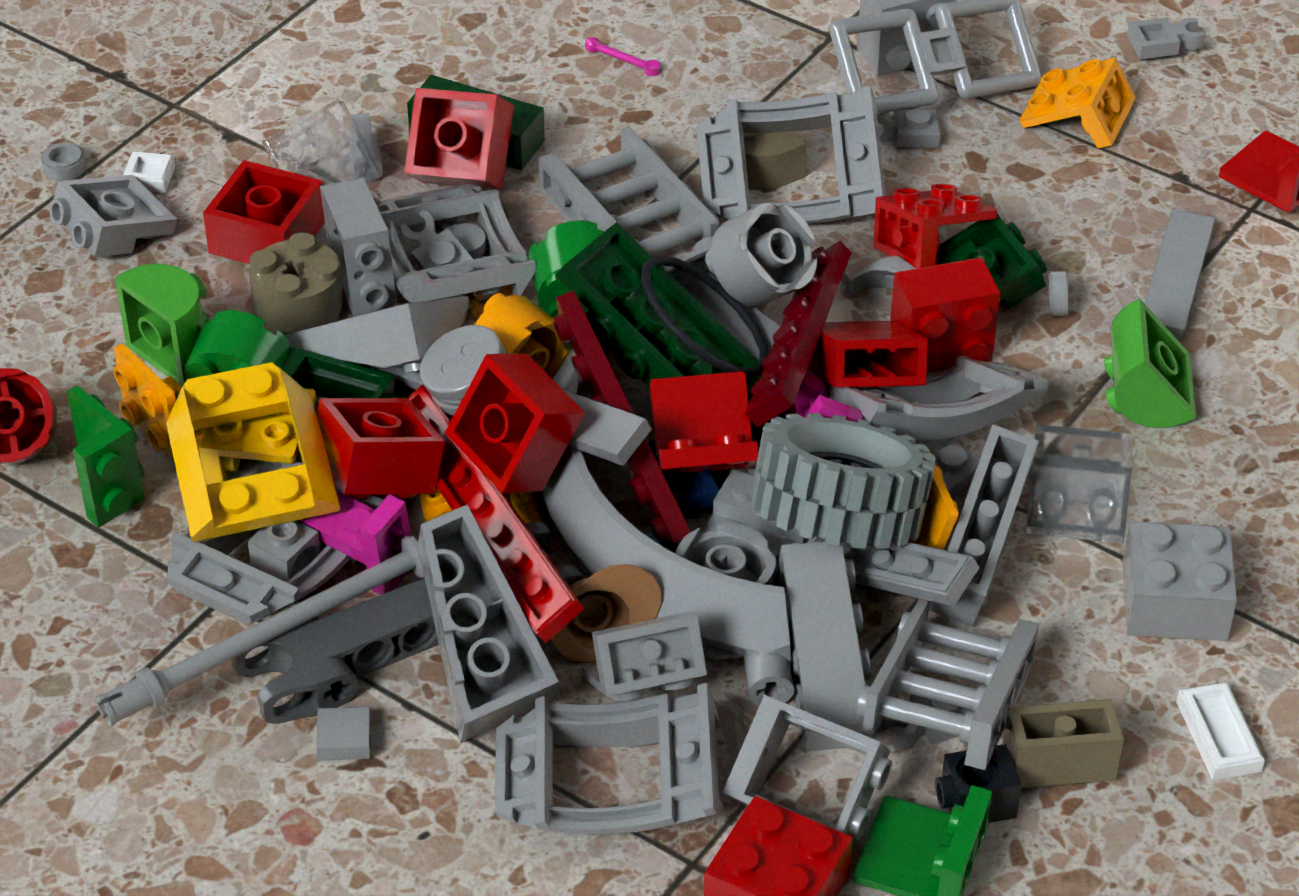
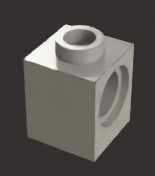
M297 520L263 527L248 540L251 566L283 581H287L295 576L321 553L318 531Z

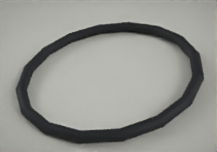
M656 255L643 263L641 284L650 306L666 328L689 350L712 366L725 372L742 371L746 377H757L762 373L764 369L762 362L769 354V348L760 327L739 301L731 297L718 281L698 267L675 257ZM657 265L675 267L693 275L716 291L738 313L752 332L759 348V363L753 368L738 367L716 357L696 343L673 321L657 299L650 281L651 269Z

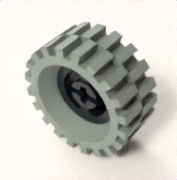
M797 413L787 414L786 419L778 416L771 419V423L766 422L763 427L750 500H752L751 506L754 510H760L759 516L766 521L777 520L776 527L785 531L796 529L799 531L800 537L810 540L816 536L826 539V544L839 546L840 542H847L851 544L852 548L866 549L867 544H873L878 549L890 548L891 542L900 547L907 545L909 539L915 541L919 537V533H921L936 459L934 454H929V448L924 444H915V438L907 434L898 436L895 434V429L887 426H882L881 428L873 427L870 421L858 419V422L846 420V416L840 415L824 418L820 413H808L807 418Z

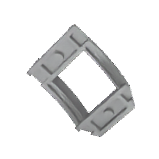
M871 86L862 87V91L838 95L835 92L782 101L738 102L736 99L727 100L728 105L713 118L709 116L696 127L704 205L708 210H713L717 216L730 220L760 205L750 203L743 133L804 131L832 127L839 196L808 201L770 203V205L775 206L784 204L793 208L804 218L807 224L875 213L876 197L887 195L877 118L880 115Z
M464 184L383 200L377 206L389 233L395 285L403 297L410 303L454 298L472 292L483 295L494 294L503 290V286H507L513 295H522L535 274V261L527 259L526 250L516 238L507 220L497 189L481 192V186ZM422 210L430 213L434 221L442 220L446 223L463 221L468 218V214L475 213L479 226L486 234V245L491 256L415 271L403 249L396 229L400 228L401 230L400 225L404 222L412 231L424 228L425 226L421 222L419 212Z
M957 356L956 365L926 377V385L833 387L826 381H823L830 399L861 410L863 420L872 422L871 426L877 428L882 426L890 427L896 430V435L907 434L915 438V441L949 439L985 428L1015 413L1035 399L1044 398L1049 384V380L1009 364L993 361H976L965 356ZM980 392L986 393V394H983V395H981V396H978V397H975V398H971V397H973V396L979 394Z
M265 461L255 474L303 464L297 461L292 464ZM334 483L335 489L341 492L337 485ZM374 495L367 499H355L374 510L383 502V499ZM255 529L197 542L191 541L190 531L184 535L175 532L171 537L172 556L171 561H168L167 579L176 592L250 625L286 608L319 588L333 577L351 557L327 545L304 569L289 580L283 581L228 556Z
M707 683L697 685L696 693L673 699L670 698L668 693L638 700L608 704H563L548 702L545 696L535 698V708L517 721L513 715L496 728V815L500 819L538 830L574 834H621L657 829L725 812L726 809L719 799L716 729L722 728L709 685ZM659 743L661 799L605 808L553 806V745L593 748L638 747Z

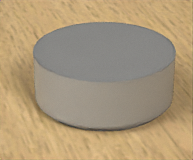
M62 142L51 145L41 155L43 172L47 178L54 181L73 180L82 175L86 169L84 152L81 147L73 143Z
M457 223L448 227L473 259L481 258L485 254L486 234L481 227L472 223Z
M1055 271L1048 274L1049 311L1052 317L1069 315L1066 271Z

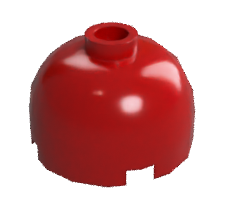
M0 368V464H20L37 457L50 445L57 429V408L50 391L36 377L16 368Z

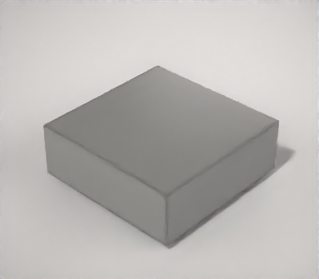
M370 706L318 709L316 745L318 761L370 758Z

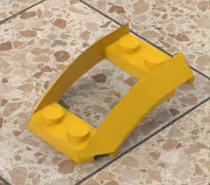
M272 362L187 379L181 388L166 421L192 542L340 511L323 437L310 394L294 379ZM286 411L290 412L303 465L206 485L194 430Z

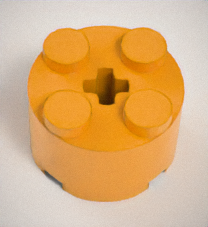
M503 293L493 295L486 302L484 313L474 324L493 330L509 354H528L552 379L569 352L563 347L557 335L552 317L523 295H510L507 297Z

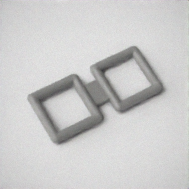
M960 0L941 3L935 8L939 30L921 32L916 13L912 9L837 19L829 25V32L847 93L862 91L863 87L848 35L896 27L903 28L920 90L875 97L879 114L936 104L940 98L934 77L937 75L952 73L958 94L964 99L1037 87L1042 77L1020 0ZM1005 10L1023 72L972 81L954 18Z

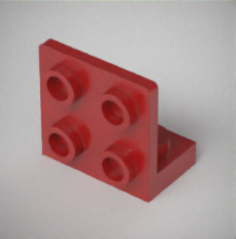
M1264 131L1221 166L1218 176L1236 187L1290 213L1299 205V146L1269 131Z
M934 184L931 186V190L921 192L912 188H898L894 190L893 195L876 197L873 248L889 256L897 255L916 269L935 266L936 254L940 245L938 226L996 219L997 209L982 203V198L979 196L958 192L957 186L951 184Z
M744 372L660 378L650 381L656 459L663 475L755 467L758 458L757 441L752 442L750 419L745 415L749 404L746 375Z

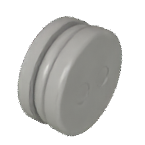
M480 325L456 328L437 339L426 351L420 365V378L435 403L445 413L455 414L486 354H509L498 335L490 328Z

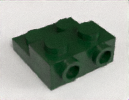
M998 214L996 219L975 222L939 245V250L936 254V265L982 257L1001 293L1000 301L1008 309L1046 287L1042 274L1047 272V267L1043 259L1034 248L1027 251L1023 246L1026 242L1018 227L1013 222L1006 225Z

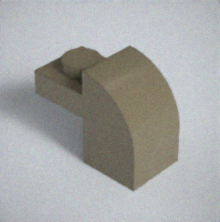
M794 131L743 133L749 189H774L805 178L807 144Z

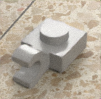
M916 107L893 111V116L888 112L879 114L880 117L877 118V122L879 124L880 142L895 140L897 148H939L941 135L935 109Z

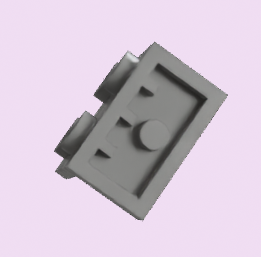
M690 611L592 632L597 664L582 668L584 679L606 697L611 696L614 701L638 698L643 695L642 689L661 685L663 690H677L692 685V678L707 675L698 615Z

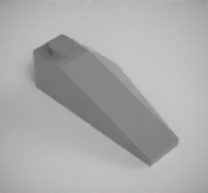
M468 296L407 303L285 336L291 348L296 347L339 360L382 368L403 365L405 374L420 371L421 361L429 347L444 334L461 327L470 304Z

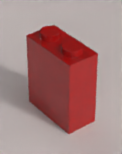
M896 321L825 322L807 370L833 387L926 385L928 338Z

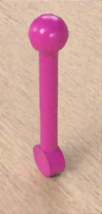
M590 37L585 41V48L588 52L595 53L599 51L643 68L644 73L648 76H656L660 73L661 65L657 60L645 61L601 44L596 37Z

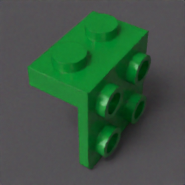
M76 385L67 390L77 446L73 448L87 519L99 528L145 499L141 479L144 476V471L138 461L136 452L137 434L130 422L125 418L119 419L106 409L99 397L94 394H87Z

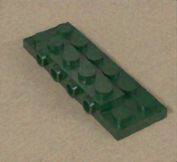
M617 222L563 265L555 277L569 291L574 290L578 300L588 309L586 316L600 345H607L620 358L621 368L627 376L633 379L641 378L649 386L652 379L727 373L712 366L689 350L663 324L650 306L641 284L642 265L653 257ZM661 265L651 269L650 281L657 299L673 321L696 343L716 357L738 367L753 368L759 363ZM761 374L757 377H746L748 404L753 396L751 389L759 380ZM784 412L776 416L785 419ZM750 420L752 442L757 441L759 453L763 427L766 423L757 427Z

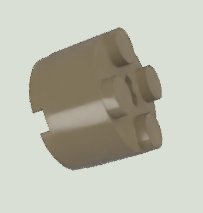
M305 232L296 233L288 240L274 243L263 250L254 252L250 256L249 274L254 314L265 320L263 325L265 329L274 335L277 330L295 333L340 320V312L344 308L340 260L331 248L315 241L313 235Z

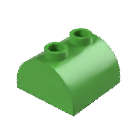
M147 264L129 269L115 277L126 346L166 376H171L182 387L187 381L184 372L185 365L207 319L208 322L210 321L202 310L200 301L207 294L205 285L196 274H189L187 271L172 265Z
M1139 298L1125 306L1115 316L1111 325L1112 354L1104 358V366L1108 375L1114 381V386L1106 390V398L1115 413H1122L1126 418L1137 424L1153 428L1181 425L1196 418L1190 353Z

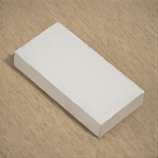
M1228 682L1178 691L1176 703L1212 781L1262 772L1265 760Z

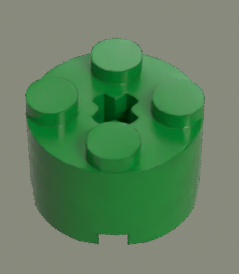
M576 220L558 224L546 231L547 238L538 246L535 241L530 247L528 259H533L536 264L533 281L538 303L542 310L552 318L558 315L556 297L570 292L555 276L563 265L604 232L598 229L597 223ZM580 302V304H581V306H582V308H583V310H584V312H585V314H586V312L588 311V309Z
M237 310L220 311L215 314L213 320L208 322L207 319L185 365V377L187 380L270 362L281 368L291 349V345L286 336L279 330L274 335L263 327L265 320L254 314Z

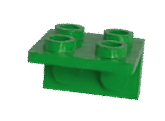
M971 785L964 806L955 803L951 814L891 796H885L855 868L854 882L896 896H964L987 832L992 791Z

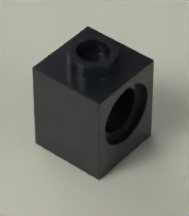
M1006 744L996 746L986 770L964 765L966 751L944 754L942 776L935 779L936 796L941 809L948 808L951 814L955 803L964 806L971 785L992 791L988 823L1017 818L1022 784Z

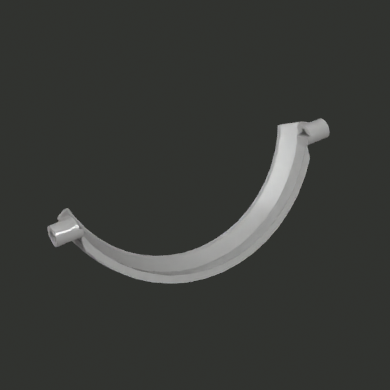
M713 237L703 238L695 244L691 252L678 258L716 277L708 269L705 261L706 253L711 249ZM663 266L682 287L697 279L693 275L675 267ZM607 345L601 346L605 355L611 350ZM572 348L553 380L561 389L577 394L583 384L580 382L572 364L571 357L576 356ZM567 446L542 494L544 507L554 535L568 560L573 566H576L584 579L589 578L594 573L611 565L630 564L642 567L654 576L661 588L662 603L654 619L693 611L698 615L704 656L714 660L744 657L748 694L755 704L760 705L764 694L784 703L789 701L794 694L795 688L791 667L790 637L784 587L756 583L700 566L667 550L650 539L626 520L603 495L588 471L581 450Z

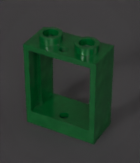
M292 347L281 367L285 373L304 389L315 390L316 395L325 398H399L395 394L394 375L300 348Z

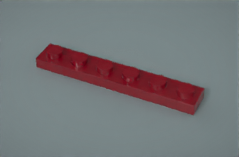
M841 240L826 250L824 247H819L811 252L812 260L817 258L814 276L807 285L794 292L791 302L783 310L785 317L781 327L772 337L774 344L770 353L762 362L764 369L759 380L751 389L753 396L745 413L757 427L794 405L852 254Z
M574 290L556 297L558 315L553 317L552 321L562 344L570 342L576 354V356L571 357L574 370L580 382L583 384L589 381L595 393V396L590 399L634 414ZM645 438L627 461L635 476L630 479V485L639 505L648 504L655 518L650 521L654 537L660 542L661 546L665 547L668 545L670 551L676 554L679 543L691 531Z

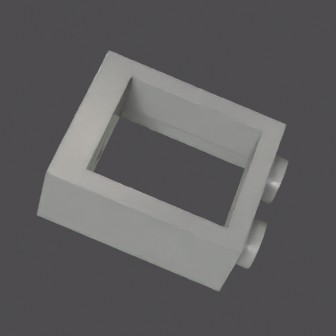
M364 177L320 186L328 247L337 254L340 260L343 293L353 316L397 306L388 229Z
M764 694L722 794L744 806H748L753 797L757 796L853 837V839L860 840L870 821L871 810L866 808L874 789L881 790L889 777L892 760L887 758L890 750L880 741ZM789 724L866 755L836 827L759 796Z

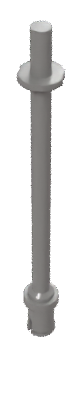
M413 536L402 538L401 553L161 672L154 669L150 670L148 667L137 671L135 679L95 697L97 707L103 719L106 718V723L111 727L116 722L148 706L156 709L165 704V698L168 696L169 690L407 571L412 570L417 577L423 578L424 574L418 550V541Z

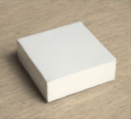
M132 152L123 176L133 175L151 193L165 194L176 167L174 155Z

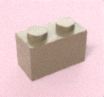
M1112 699L1008 707L1003 744L1007 745L1022 784L1021 788L1117 779L1124 738Z

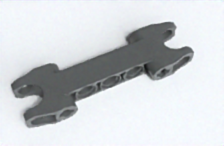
M525 523L548 555L552 551L550 545L551 532L544 523ZM567 564L556 567L569 586L582 579V574L576 566ZM425 578L319 619L317 616L257 646H267L268 648L254 657L245 659L246 655L251 651L249 650L231 659L232 667L238 676L248 678L268 672H281L284 674L267 683L257 694L260 714L266 723L281 724L296 719L317 716L319 708L340 707L356 694L359 686L358 677L439 645ZM294 694L287 703L277 707L274 706L279 699Z

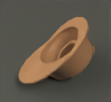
M630 564L611 565L594 573L589 578L576 581L569 587L585 609L551 638V641L557 651L570 661L580 663L595 662L596 655L592 632L654 619L662 603L659 584L654 576L645 569Z

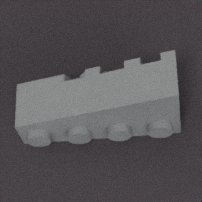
M468 505L422 523L420 526L418 550L460 743L500 726L513 715L517 718L530 712L535 708V698L545 696L548 702H553L559 681Z

